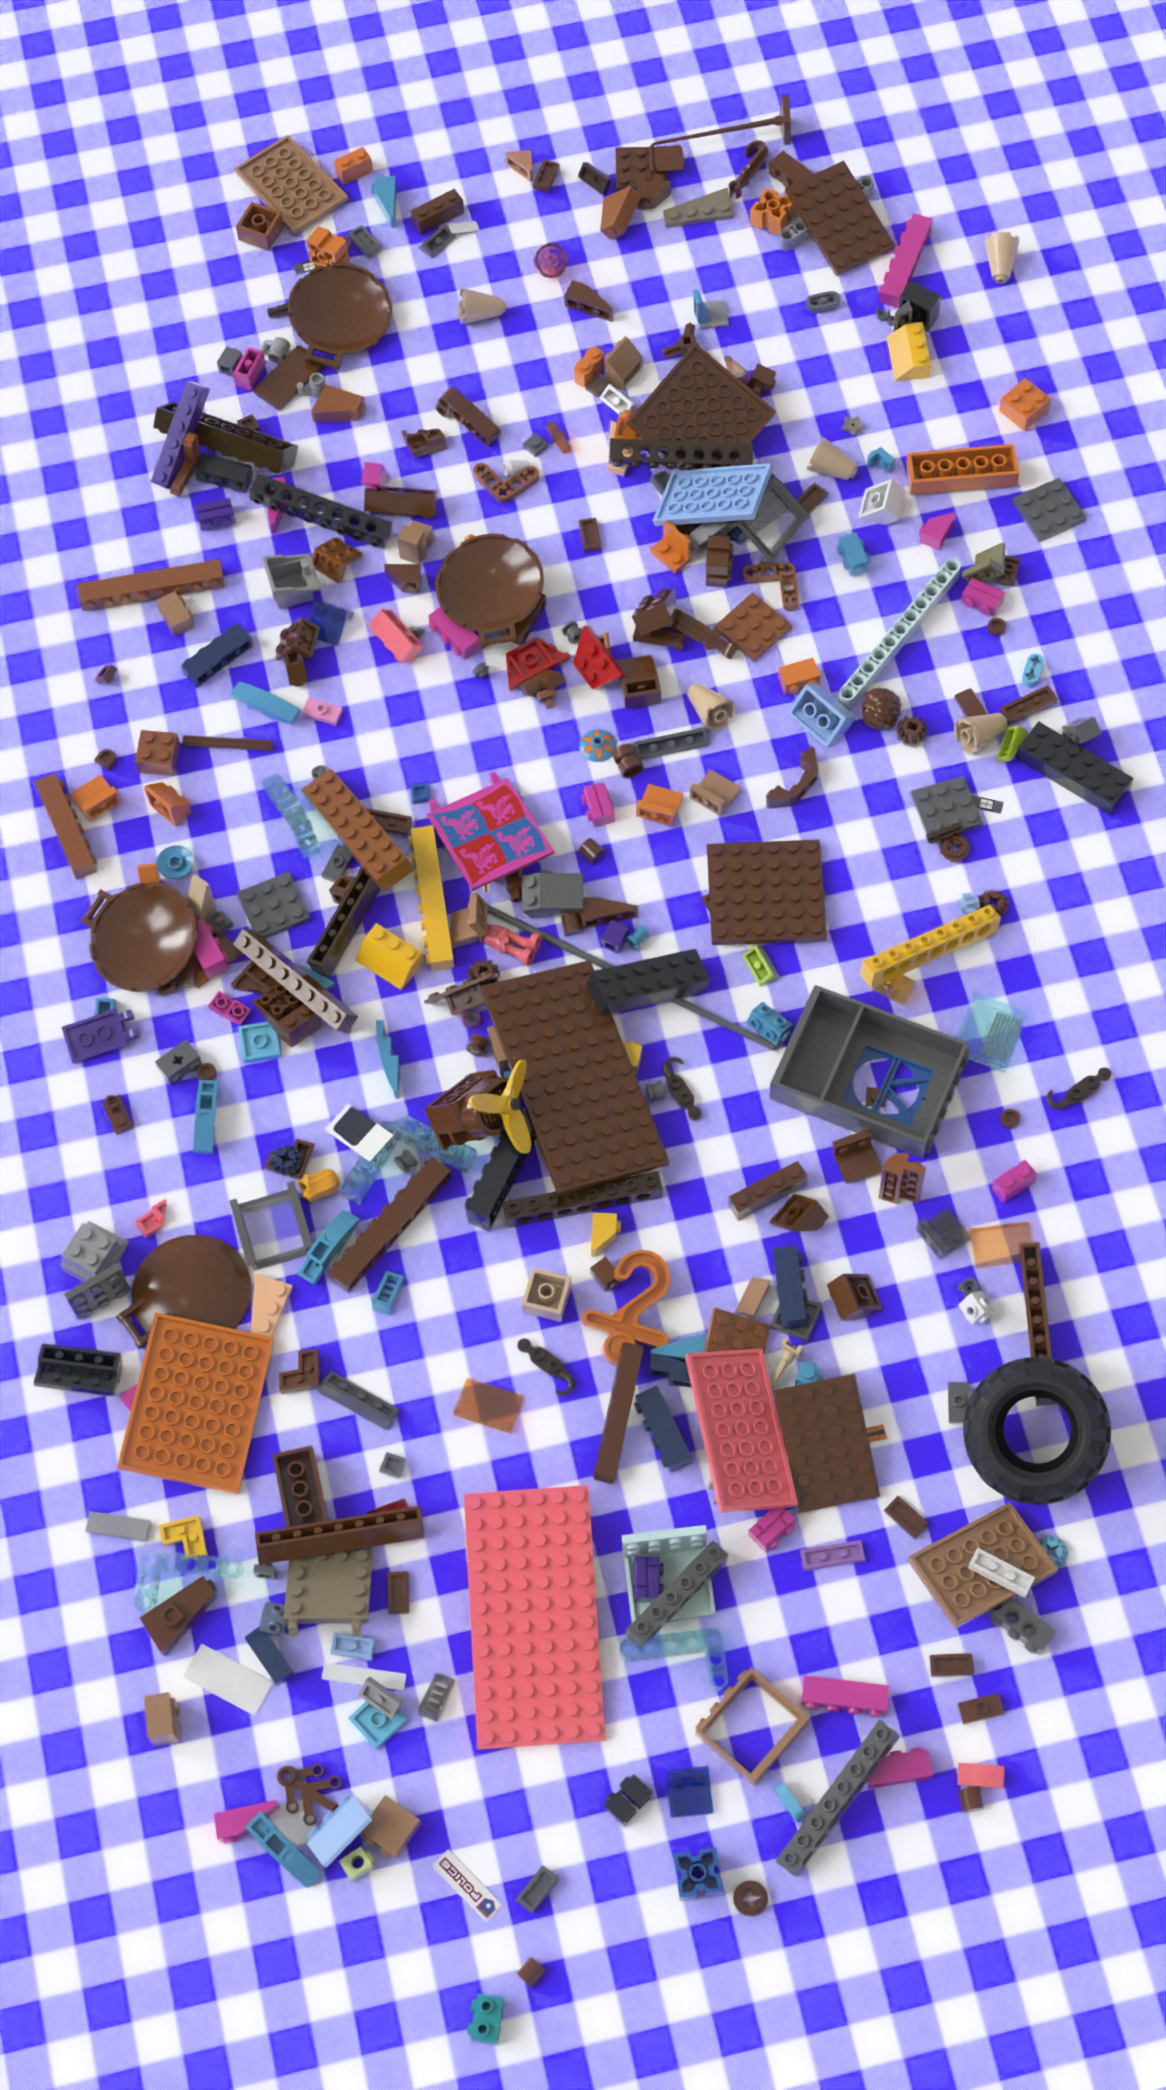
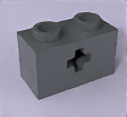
M1095 716L1080 717L1061 726L1063 730L1062 735L1075 743H1084L1102 734Z
M184 1040L154 1061L158 1071L170 1086L174 1083H179L185 1075L196 1071L202 1064L200 1056L187 1040Z

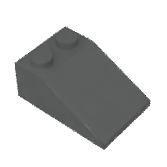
M535 873L522 876V911L531 919L584 910L583 873Z

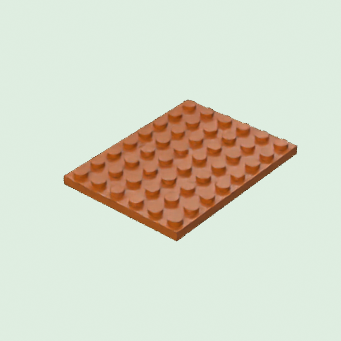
M155 1312L117 1469L238 1495L274 1337Z

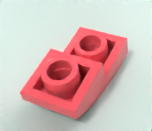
M958 1763L957 1785L1004 1789L1005 1766Z

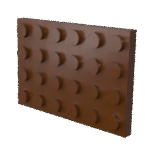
M844 160L785 188L784 191L836 277L895 248L894 242Z
M855 1373L773 1390L798 1501V1512L803 1513L879 1497L880 1492Z

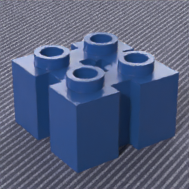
M716 1847L699 1849V1855L691 1856L690 1851L673 1853L675 1875H681L682 1878L677 1880L680 1902L695 1900L698 1893L704 1892L705 1898L723 1895L721 1875L714 1872L715 1869H719ZM695 1870H699L701 1874L704 1873V1876H701V1879H696L692 1874H695Z

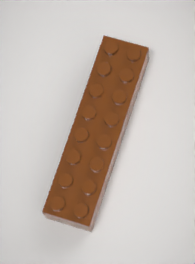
M332 768L301 789L308 803L383 893L414 871L406 855Z

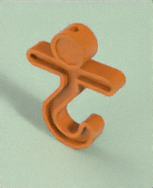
M639 1249L629 1252L618 1262L613 1273L617 1281L623 1282L630 1277L634 1269L644 1268L652 1276V1284L649 1288L612 1315L589 1309L581 1316L583 1326L610 1335L602 1345V1355L606 1362L612 1366H617L623 1342L638 1343L651 1348H657L668 1343V1335L665 1332L640 1325L638 1322L639 1315L663 1298L670 1286L671 1275L667 1263L660 1255L650 1250Z

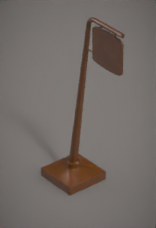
M782 95L779 115L774 118L653 142L649 147L650 172H654V166H656L658 172L683 170V149L681 145H677V141L775 125L780 126L784 145H791L789 95ZM671 142L676 143V145L672 146H658L655 149V153H653V147L655 145ZM653 154H655V165H653Z

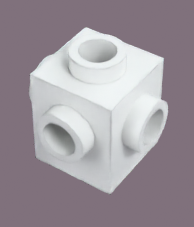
M982 1291L970 1293L958 1305L964 1313L966 1320L972 1325L986 1323L991 1318L990 1315L995 1311L990 1299Z

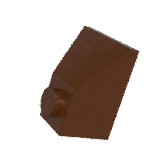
M793 1194L769 1223L792 1232L817 1231L824 1225L829 1215L817 1200Z

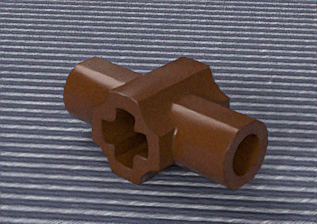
M523 868L507 875V892H510V901L513 903L522 902Z

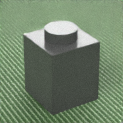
M226 346L217 360L219 373L234 378L233 373L243 357L242 352L236 348Z

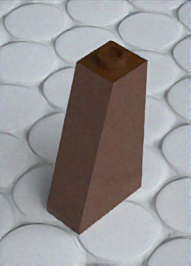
M204 1576L200 1577L139 1617L163 1657L174 1648L217 1598L214 1593L217 1588L211 1579L207 1581ZM171 1602L186 1616V1619L175 1628L164 1626L160 1619L162 1610Z

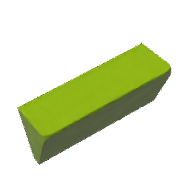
M756 944L742 954L744 961L760 987L779 978L776 969L762 946Z

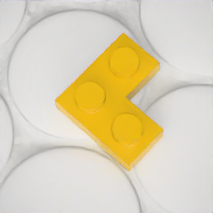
M200 1515L159 1525L163 1546L183 1542L187 1561L208 1556Z

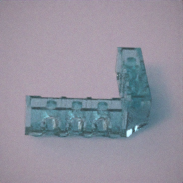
M408 1115L399 1117V1119L394 1121L381 1122L379 1125L393 1134V1136L371 1161L360 1155L342 1184L341 1192L343 1197L360 1205L399 1140L466 1174L469 1173L477 1159L476 1149L466 1144L461 1146L452 1144L442 1151L432 1127Z

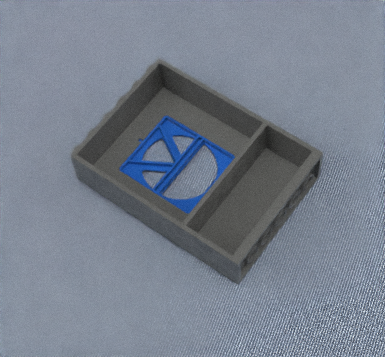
M814 985L771 1080L769 1099L856 1133L870 1129L872 1139L923 1159L925 1153H930L934 1136H937L940 1123L941 1120H944L948 1103H951L955 1087L960 1082L961 1073L967 1066L970 1051L967 1050L969 1043L821 986ZM880 1058L892 1059L872 1109H869L855 1095L853 1089L854 1075L868 1061ZM900 1063L908 1067L915 1075V1077L893 1079ZM918 1085L919 1092L915 1102L907 1108L890 1087ZM882 1093L883 1097L881 1101L878 1102V1099ZM885 1096L896 1106L899 1113H879Z

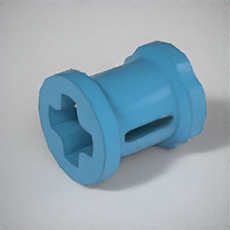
M638 924L636 930L630 936L628 935L625 940L632 948L638 950L640 944L651 935L644 926Z

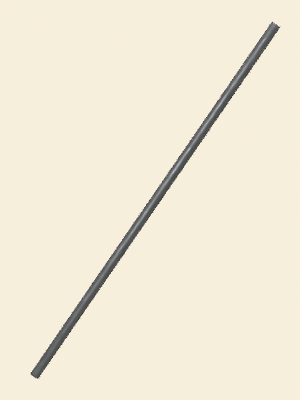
M487 904V913L530 934L539 933L542 935L543 940L586 961L591 960L592 964L602 969L614 966ZM682 998L669 1000L772 1051L776 1048L769 1040Z

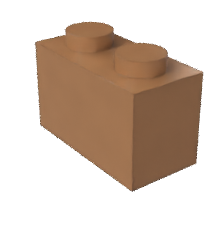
M174 591L156 600L158 610L174 637L194 628L192 620H194L193 614L190 609L186 610V603L182 596L178 597Z

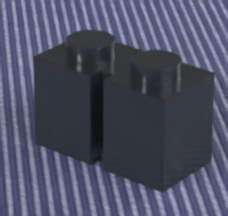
M635 1774L631 1777H625L619 1784L621 1789L616 1793H610L604 1800L606 1803L604 1809L622 1827L637 1813L636 1809L623 1795L639 1810L653 1796V1792Z

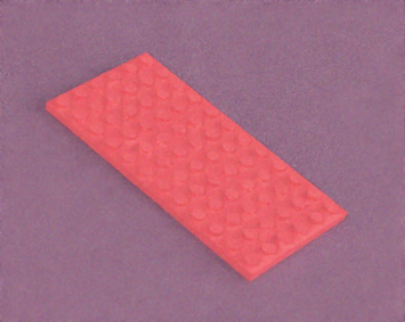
M589 1485L464 1494L477 1749L606 1741Z

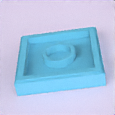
M268 1022L238 1026L244 1064L282 1058L279 1036Z
M367 1701L348 1717V1720L376 1751L408 1722V1719L399 1710L395 1717L390 1719Z

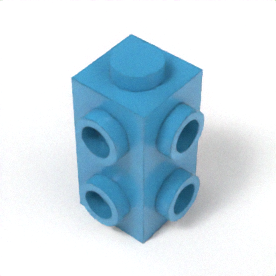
M856 532L839 537V544L836 547L839 556L842 555L844 569L848 570L850 576L861 575L867 572L870 558L868 553L864 552L863 540L858 538Z
M761 1002L751 1010L746 1022L775 1046L782 1041L788 1040L791 1035L790 1029L793 1025L764 1002Z
M802 1361L795 1379V1385L823 1380V1375H820L821 1367H818V1364L811 1361Z

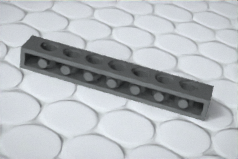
M879 1719L775 1862L797 1878L896 1744L900 1738L896 1731Z

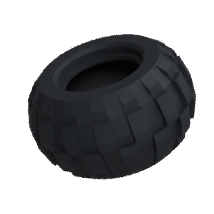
M1026 1357L1001 1365L990 1372L979 1383L966 1407L963 1419V1436L966 1452L971 1464L980 1478L990 1488L1016 1502L1046 1505L1073 1497L1096 1478L1109 1452L1111 1422L1102 1395L1082 1372L1056 1359ZM1039 1396L1055 1401L1063 1408L1070 1421L1071 1435L1067 1447L1057 1458L1045 1463H1031L1019 1458L1012 1452L1005 1440L1004 1423L1008 1412L1017 1402L1028 1397Z

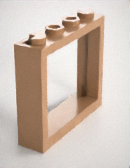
M751 1667L748 1671L744 1670L738 1676V1683L734 1687L729 1686L723 1694L725 1698L720 1703L715 1702L709 1710L711 1714L706 1719H700L699 1723L695 1726L697 1729L695 1736L754 1787L806 1727L810 1717ZM751 1681L796 1719L795 1723L752 1773L748 1772L705 1734Z

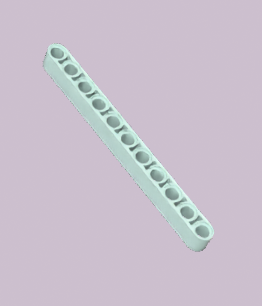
M950 558L945 561L843 685L839 692V702L847 709L854 707L958 580L961 568L959 560Z

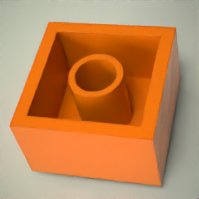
M1024 378L1001 397L999 412L1025 432L1049 411L1051 398L1028 379Z

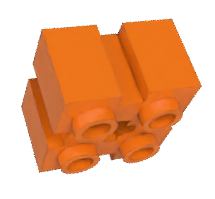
M765 188L759 196L760 202L756 201L750 209V225L760 229L767 227L769 232L780 235L781 230L787 227V222H791L796 215V209L786 194L779 196L777 191Z
M320 226L308 237L307 246L311 250L309 252L311 263L317 266L322 265L323 267L330 266L332 263H350L347 241L343 237L333 236L330 230Z

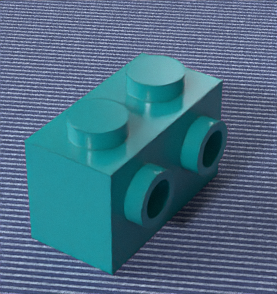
M477 1994V1999L472 2000L471 2012L474 2013L473 2022L469 2021L467 2035L470 2036L471 2042L498 2046L505 2003L503 1997Z

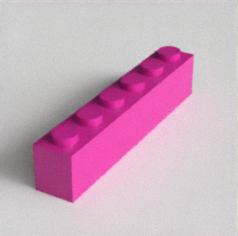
M913 213L911 219L907 220L905 225L906 231L905 233L902 232L900 237V246L897 245L894 252L895 258L890 260V270L884 275V285L879 287V303L899 308L900 295L912 279L932 230L933 218Z

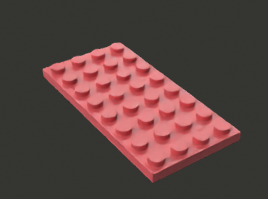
M763 1349L687 1353L685 1359L719 1513L797 1506L798 1501Z

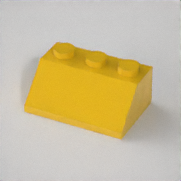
M923 322L905 324L887 336L895 382L930 378L931 361Z
M376 923L365 936L355 961L402 991L422 966L424 958L420 950Z

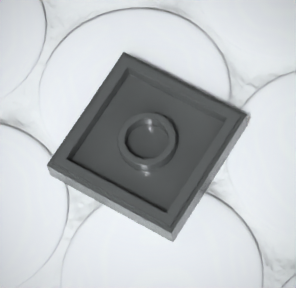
M811 1300L804 1301L805 1307H809L810 1319H807V1327L783 1329L779 1305L770 1328L808 1343L823 1305Z

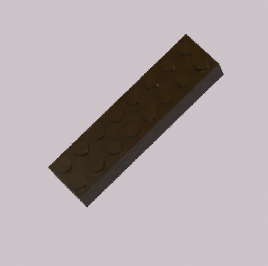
M171 401L157 407L153 428L158 429L160 433L168 434L179 403ZM205 412L201 413L194 434L198 435L199 445L206 446V449L220 451L224 456L237 457L241 462L254 463L255 467H265L270 469V472L276 474L294 466L298 445Z

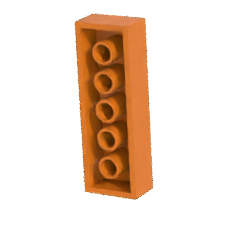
M1015 444L907 453L906 470L910 495L1018 485L1019 468Z

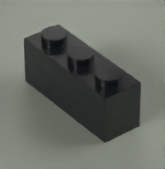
M201 453L194 469L198 481L214 484L218 487L230 488L237 492L247 493L254 476L251 465Z

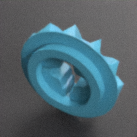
M1048 1535L1040 1538L1038 1542L1046 1553L1048 1551L1047 1547L1050 1549L1057 1547L1055 1551L1056 1557L1052 1554L1049 1557L1057 1568L1061 1567L1068 1556V1549L1064 1541L1060 1540L1057 1536Z

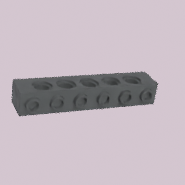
M713 1540L627 1628L626 1637L642 1650L727 1562L729 1554Z
M1014 1598L1000 1604V1609H991L984 1613L990 1618V1622L998 1628H1004L1008 1631L1007 1634L1015 1641L1020 1640L1025 1644V1649L1032 1654L1037 1653L1040 1655L1056 1633L1055 1629ZM1007 1615H1015L1018 1621L1016 1623L1009 1622ZM1032 1628L1035 1635H1026L1024 1629Z

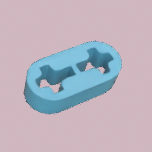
M1031 654L1027 659L1022 675V683L1026 687H1034L1039 681L1044 664V658L1040 654ZM1034 660L1038 661L1036 667H1032ZM1030 673H1032L1033 678L1028 680Z
M780 1783L773 1788L776 1796L797 1823L806 1817L805 1812L784 1783Z

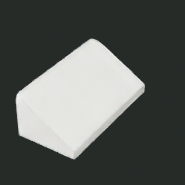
M608 384L599 397L600 400L618 414L619 411L623 412L624 409L634 411L638 407V405L610 384Z

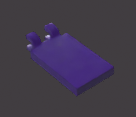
M113 1009L62 1026L61 1029L72 1063L76 1064L129 1046L127 1040L140 1038L139 1030L136 1027L127 1031L124 1023L135 1019L131 1009L122 1013H118L117 1009Z

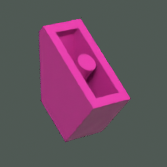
M956 513L928 519L927 523L923 524L919 530L920 543L939 551L955 525Z

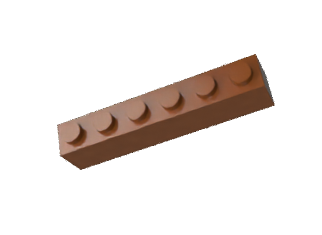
M53 773L34 781L75 879L77 880L97 872L95 864H98L94 853L90 854L88 851L91 849L88 839H83L82 834L85 832L81 823L77 824L75 821L78 819L75 809H70L69 804H72L68 793H63V789L66 788L62 779H57L56 774Z

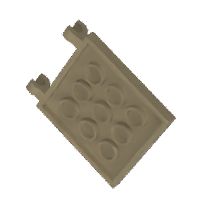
M354 1549L289 1560L283 1615L284 1624H288L289 1636H298L299 1624L352 1623V1635L361 1636L362 1623H368L373 1549Z

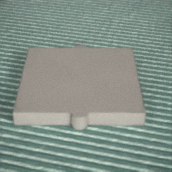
M709 300L705 302L711 321L699 324L700 329L728 327L725 300Z

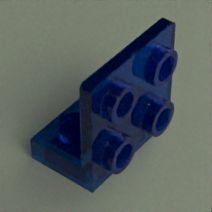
M314 600L309 621L320 627L317 640L338 646L346 619H352L354 612L326 602Z
M709 1766L666 1770L671 1818L713 1814Z

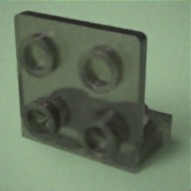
M945 1208L928 1221L924 1217L917 1221V1233L939 1260H942L971 1240L970 1234L949 1208Z

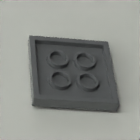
M1060 477L1012 498V503L1038 542L1086 522L1087 517Z
M964 776L910 791V796L926 835L931 832L935 833V831L947 826L952 827L955 823L961 824L963 832L982 827L983 825Z
M289 871L236 892L252 930L259 933L265 939L311 921Z
M118 1263L65 1292L64 1296L79 1320L89 1317L98 1308L108 1306L112 1300L124 1297L131 1288Z

